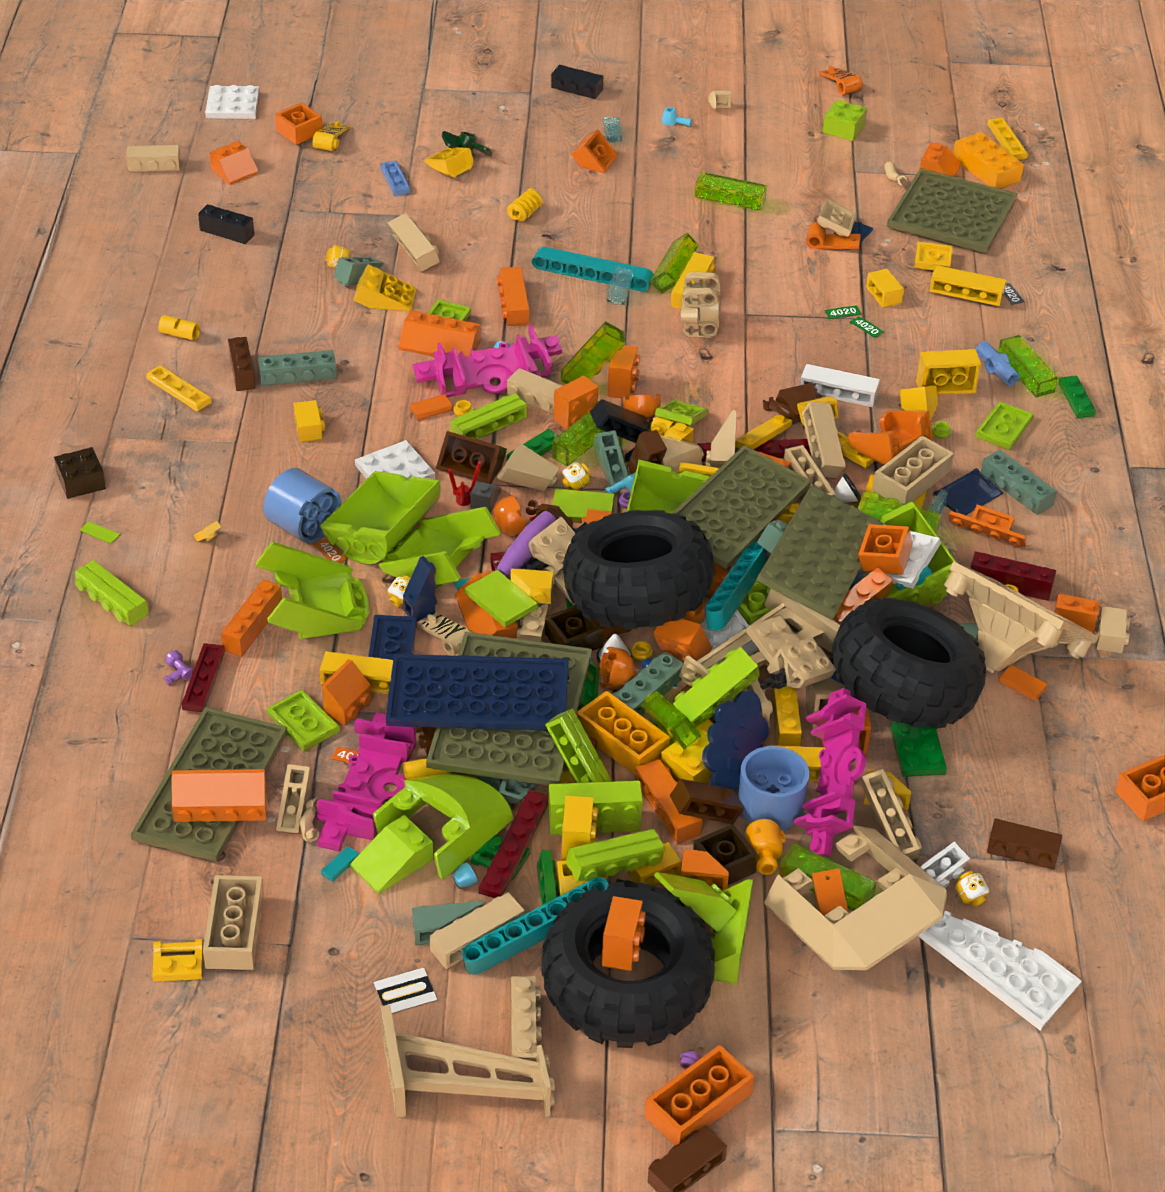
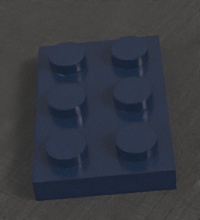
M375 615L368 657L393 660L394 654H413L417 617Z

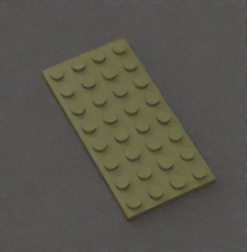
M743 446L673 513L686 516L687 521H694L700 527V530L705 534L712 547L714 563L728 569L740 557L743 551L749 548L762 535L768 523L777 520L810 487L812 480Z
M810 486L756 581L833 620L862 565L858 554L868 524L883 525L884 523L842 502L840 499L832 497L821 489Z
M205 707L133 829L131 839L217 862L239 821L174 822L172 811V771L265 769L266 773L287 735V727Z

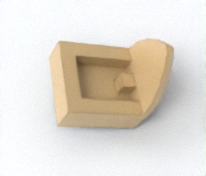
M731 90L712 91L708 96L711 108L713 110H716V108H731L732 92Z

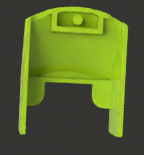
M487 507L425 518L419 521V527L415 530L411 529L382 559L384 562L379 563V566L384 573L396 578L403 577L404 575L411 578L419 558L424 556L435 566L436 591L439 586L459 581L461 577L456 567L472 550L479 548L485 538L499 536L501 531Z
M271 542L257 560V567L274 572L276 582L282 587H288L291 598L284 597L267 618L268 623L298 632L299 639L358 631L366 623V618L369 615L368 598L360 579H355L352 576L351 572L353 569L350 566L276 542Z
M456 773L404 780L405 787L373 813L378 834L388 824L403 815L407 818L411 817L426 803L450 817L451 820L442 828L443 837L448 842L434 853L438 875L442 880L513 820V814L508 802L495 788L479 779Z

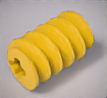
M529 188L508 205L507 214L511 219L523 222L542 207L543 200L535 189Z

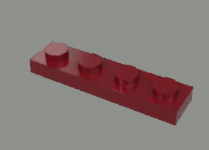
M203 643L181 704L182 710L203 712L225 653L224 645Z

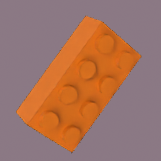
M1165 755L1122 772L1119 775L1115 792L1142 821L1165 812Z
M718 1045L649 1096L645 1103V1118L672 1144L680 1145L687 1140L692 1132L699 1131L705 1126L710 1127L752 1095L755 1076L721 1045Z

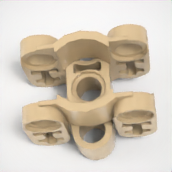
M691 272L685 276L681 323H684L683 333L688 337L711 338L716 336L718 332L719 315L721 314V290L719 276L715 273ZM708 279H713L716 281V283L714 285H709L706 283V281ZM711 325L715 329L713 331H707L705 327Z

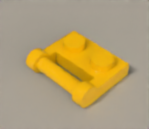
M195 939V942L178 943L154 941L153 982L202 979L203 939ZM195 951V955L162 956V953Z

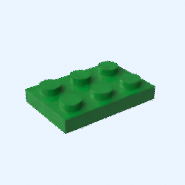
M891 722L890 731L902 777L946 775L947 767L935 728L926 726L923 729L901 722Z

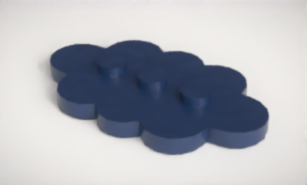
M753 691L739 692L733 702H722L715 710L716 723L712 724L708 729L707 737L709 744L702 753L703 764L712 772L711 785L733 789L736 792L740 782L741 765L744 758L750 752L763 747L762 742L769 735L768 723L764 717L759 715L761 710L760 699Z

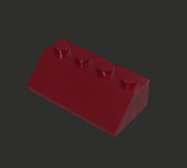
M975 551L970 568L1004 585H1014L1017 587L1018 592L1024 596L1046 601L1050 599L1057 573L1056 570L977 551Z

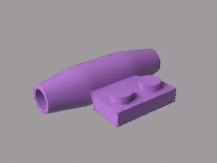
M543 511L530 522L506 550L496 570H499L510 580L511 569L525 568L524 564L533 558L528 543L555 522L556 518L550 512Z

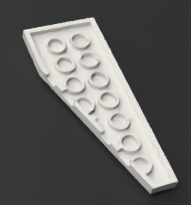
M945 910L942 920L918 935L919 938L1039 1030L1046 1025L1082 982L1043 951L1036 948L1031 950L1021 946L1022 942L1015 939L1012 942L998 936L999 933L965 918L960 920L950 916L951 913Z

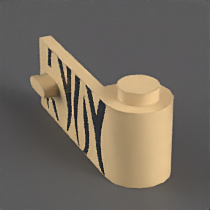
M439 613L428 614L427 618L417 623V627L441 639L443 649L447 655L459 653L464 633H473L471 630Z

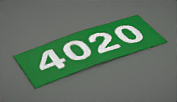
M857 305L825 310L829 319L861 314Z
M860 316L850 321V323L874 338L884 333L883 330Z

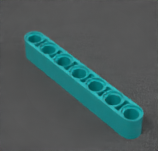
M539 247L531 261L532 265L539 270L641 292L649 288L654 278L653 272L647 268L549 247Z
M753 542L749 548L743 551L705 606L708 629L721 630L726 627L756 582L759 573L767 561L766 549L757 542Z
M594 878L466 945L462 950L466 971L472 975L480 974L543 941L550 927H554V920L557 914L571 901L576 902L579 896H582V893L594 887L599 891L606 890L607 886H609L608 881L604 878Z

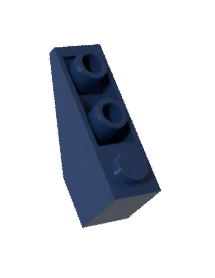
M424 556L419 558L403 594L404 612L408 616L417 617V621L427 618L428 614H435V605L437 604L434 575L436 574L434 564L429 562Z

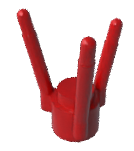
M481 461L477 463L471 488L465 485L464 482H461V486L457 488L452 469H448L453 495L456 496V503L460 506H467L471 503V492L479 476Z

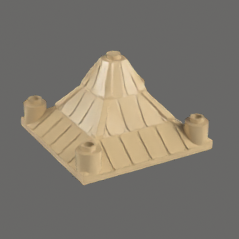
M954 561L950 567L951 573L944 586L948 587L946 592L956 597L959 594L964 595L965 591L969 595V602L979 629V648L984 651L986 670L994 673L995 670L1000 672L1025 658L1028 654L1059 646V644H1067L1065 647L1068 649L1067 654L1079 659L1080 656L1085 657L1091 644H1095L1099 637L993 578Z

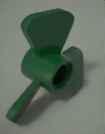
M447 131L442 132V138L446 146L451 149L456 147L470 148L471 153L473 149H476L488 156H492L489 148L475 143L477 139L476 134L462 131L459 136H456Z

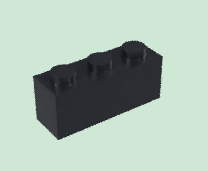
M559 64L551 73V88L596 99L603 91L604 76Z
M208 204L198 213L200 231L242 244H246L254 236L252 217Z
M601 399L590 411L596 428L606 432L615 430L618 437L636 443L641 433L645 431L651 432L645 416Z

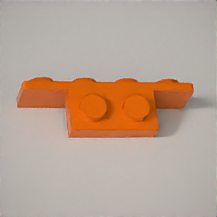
M978 504L972 517L954 511L949 513L950 522L957 527L964 526L970 528L971 531L977 534L984 533L995 540L1002 539L1008 541L1009 544L1016 547L1026 546V536L1011 531L1015 521L1013 516Z

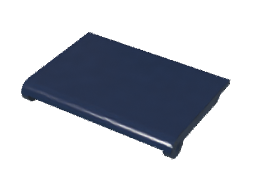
M977 468L940 490L933 492V496L952 511L962 515H967L974 511L977 504L982 506L1003 494L994 483L981 475Z

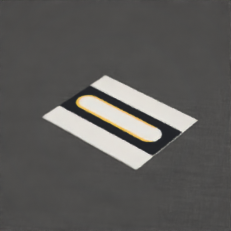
M424 968L373 982L382 1005H390L392 1013L437 1000Z

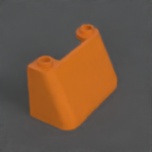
M889 410L880 418L882 431L879 433H862L860 430H854L849 433V444L854 450L882 465L888 463L921 436L933 441L930 414L926 410Z

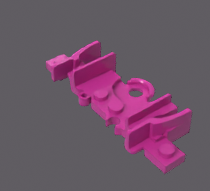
M530 324L528 326L530 344L526 337L521 338L519 334L516 335V343L508 347L506 342L499 343V348L494 347L480 351L471 349V356L465 357L462 351L457 355L455 347L452 348V352L446 353L442 344L437 343V351L433 354L435 360L413 364V372L417 383L436 380L440 395L445 394L447 397L465 394L466 389L483 386L484 390L488 393L500 394L507 389V379L519 368L542 378L551 376L552 362L549 356L562 354V347L557 335L538 339L533 325ZM541 358L545 372L538 373L534 362L535 359ZM453 376L454 391L445 392L444 378ZM498 378L501 383L498 386H493L490 384V380Z
M845 688L830 693L828 704L820 711L808 715L806 721L818 726V728L811 730V734L824 740L825 749H822L819 753L821 768L818 787L815 790L821 793L818 798L802 803V808L807 809L808 813L794 819L793 824L806 829V834L812 835L810 859L814 861L831 857L833 836L852 829L855 800H852L854 781L862 775L866 766V756L858 748L860 731L864 730L867 703L850 696L851 691ZM859 711V716L853 713ZM856 760V767L851 771V765ZM846 811L847 820L844 821L837 818L836 814Z
M377 712L372 721L355 719V733L360 734L358 755L349 757L350 770L344 783L338 785V791H334L333 800L319 799L317 802V819L326 822L317 840L318 847L340 852L347 835L373 840L377 836L373 813L405 787L404 780L407 779L402 774L398 775L397 773L401 764L409 761L415 748L416 727L386 726V714ZM393 784L397 789L393 792H386L384 786Z

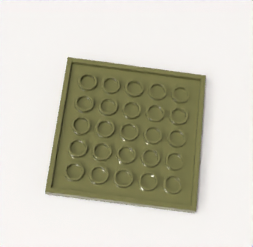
M920 168L888 219L887 227L913 235H920L928 239L942 241L946 244L957 245L961 248L972 249L980 253H987L1016 202L1018 193Z

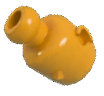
M758 819L748 825L745 838L758 854L757 870L763 875H770L777 870V860L782 855L783 843L786 842L784 831H781L780 826L775 821Z

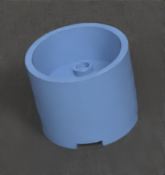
M290 468L281 473L269 487L264 499L263 512L268 521L297 539L312 544L325 537L320 525L341 505V497L333 488L303 470Z
M766 746L750 752L744 758L741 765L738 797L744 806L740 814L741 819L744 818L749 823L758 819H770L780 826L781 831L785 832L794 825V819L804 816L805 808H802V803L806 802L809 768L799 754L784 747Z

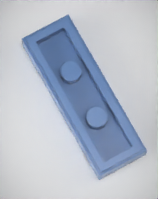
M397 161L380 163V169L393 195L410 194V187Z

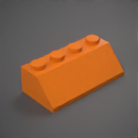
M410 310L403 324L399 350L433 356L434 352L437 351V343H441L446 353L452 352V348L455 347L457 355L462 351L465 357L471 356V349L476 351L481 342V324Z
M494 571L475 574L455 593V598L467 629L473 633L517 639L518 626L516 621L506 627L502 626L465 594V587Z
M265 769L172 771V811L174 822L266 820L268 797Z

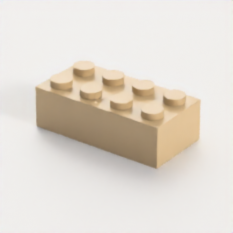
M921 436L875 472L872 491L900 507L911 501L913 502L951 471L954 453Z
M215 875L203 947L205 969L254 970L264 899L262 876Z

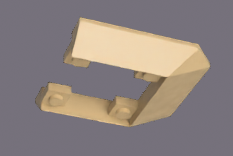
M853 825L854 832L836 843L837 850L851 862L867 852L889 871V873L878 879L879 887L884 891L850 914L841 906H838L823 916L802 896V894L813 888L814 885L812 880L799 868L784 878L778 874L764 901L765 906L833 970H868L944 917L947 890L873 828Z

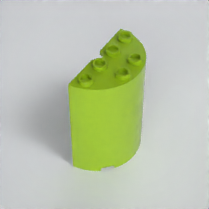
M639 460L627 511L662 510L665 513L671 514L711 476L683 470L682 473H675L672 467Z
M374 471L320 525L329 542L333 546L336 544L344 551L343 555L362 564L378 563L437 503L441 493L439 480L411 476L410 480H408L401 474Z
M912 501L882 516L880 520L884 523L883 525L909 526L912 532L938 537ZM941 542L927 565L931 569L932 574L926 577L921 585L914 586L913 589L906 587L898 591L897 585L892 583L891 592L886 598L908 600L920 605L939 604L948 593L946 592L948 587L944 586L951 573L950 567L953 561L956 562L944 544Z

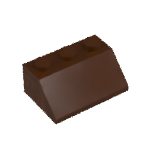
M446 431L436 469L448 472V469L451 468L453 474L473 479L477 463L481 461L482 464L477 481L491 484L502 468L507 449Z

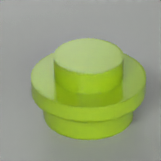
M938 421L932 427V434L940 439L947 438L951 434L950 425L947 422Z

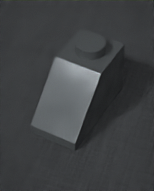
M476 481L471 492V509L487 507L491 514L500 495L501 487Z

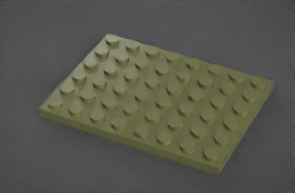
M465 632L458 656L569 659L566 711L573 708L577 715L592 656V649ZM436 727L426 761V768L548 786L549 784H560L565 766V760L549 731Z

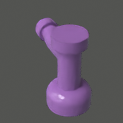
M178 650L170 652L165 659V662L170 667L177 668L169 676L164 677L168 685L181 677L184 680L191 679L194 671L182 662L183 656Z

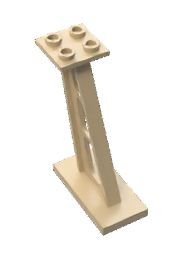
M771 588L764 604L771 611L751 625L781 615L785 621L800 630L795 633L799 640L812 637L815 642L832 653L833 641L840 625ZM748 627L698 661L687 655L679 677L690 686L697 678H704L709 674L708 669L725 659L729 651L734 648L737 650L752 642V639L746 633ZM761 651L750 656L758 667L769 663Z
M380 1006L382 1039L396 1118L406 1117L405 1090L542 1100L545 1117L550 1116V1106L554 1105L553 1091L555 1090L553 1075L549 1076L548 1054H543L542 1045L536 1047V1062L403 1034L395 1032L391 1006ZM412 1054L442 1060L448 1066V1073L413 1071L407 1067L405 1056ZM460 1063L485 1068L490 1072L491 1077L480 1078L457 1075L454 1072L453 1064ZM496 1071L529 1076L533 1082L500 1080L496 1077Z

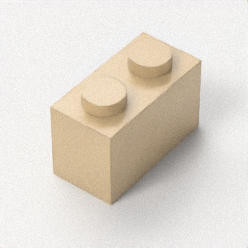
M1101 607L1098 619L1097 636L1099 637L1097 639V650L1122 653L1124 645H1128L1130 634L1126 633V631L1129 630L1130 619L1127 618L1126 609Z

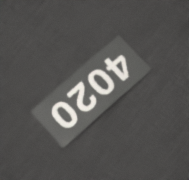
M1007 283L1004 295L1011 305L1024 303V300L1014 287Z

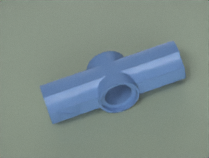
M987 341L980 342L975 349L978 356L985 362L988 373H995L1005 384L1013 386L1019 380L1020 374L1010 365L1008 356L1005 353L999 354Z

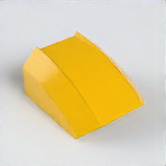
M447 147L424 159V162L436 171L456 178L457 175L471 170L474 160L470 148L456 147L451 149Z

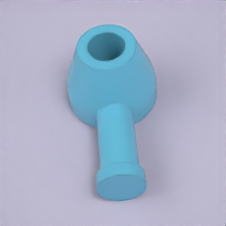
M673 107L665 108L662 114V123L665 125H675L677 123L687 125L688 127L692 125L691 118L678 117Z
M636 472L611 487L605 488L606 492L614 494L623 488L631 491Z
M467 862L462 863L452 875L459 888L478 883L473 869Z

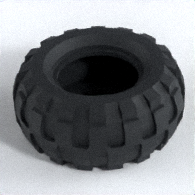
M632 510L619 514L614 513L604 516L601 520L592 521L583 527V531L575 533L572 537L571 544L568 546L563 560L565 589L572 603H575L577 609L582 611L583 616L590 621H600V625L608 627L619 626L624 627V629H637L638 627L648 626L651 628L686 617L687 612L695 611L702 605V599L707 597L715 574L712 547L705 534L700 530V527L694 521H687L686 516L677 513H665L662 510Z
M883 597L882 600L874 598L866 600L864 605H859L854 611L852 610L841 622L832 646L833 665L836 669L834 674L837 680L845 685V689L851 691L850 696L867 703L866 708L885 716L886 719L923 729L926 726L935 729L945 728L947 723L954 724L974 708L985 686L986 658L984 651L978 648V641L956 621L919 603Z
M624 882L609 883L607 889L599 891L594 887L582 893V896H579L576 902L571 901L555 918L554 927H550L546 933L542 952V976L544 978L546 994L551 1004L556 1006L560 1016L575 1031L579 1029L584 1030L588 1039L603 1044L605 1039L617 1042V1047L633 1048L635 1042L645 1041L647 1046L661 1043L662 1040L666 1039L667 1034L677 1035L694 1020L696 1013L702 1011L710 997L715 974V951L712 939L709 934L705 933L703 922L691 907L685 908L683 902L680 901V897L674 896L669 891H666L664 894L655 892L654 885L639 883L638 888L625 887ZM613 896L642 901V911L646 912L645 934L643 942H640L638 947L653 954L664 965L658 973L649 978L638 981L614 979L602 973L592 962L603 953V934Z

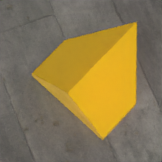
M936 385L899 390L901 409L929 411L931 421L939 404Z

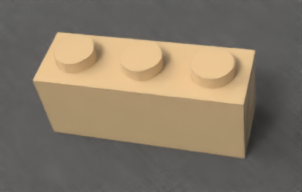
M179 145L127 146L126 160L128 172L180 171Z
M521 368L507 379V395L516 393L524 402L554 414V390L562 387V385Z

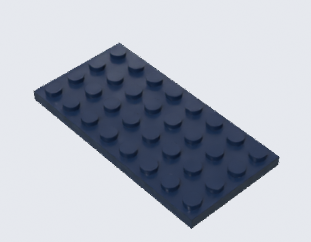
M394 654L386 726L548 731L545 724L556 715L566 711L569 659Z

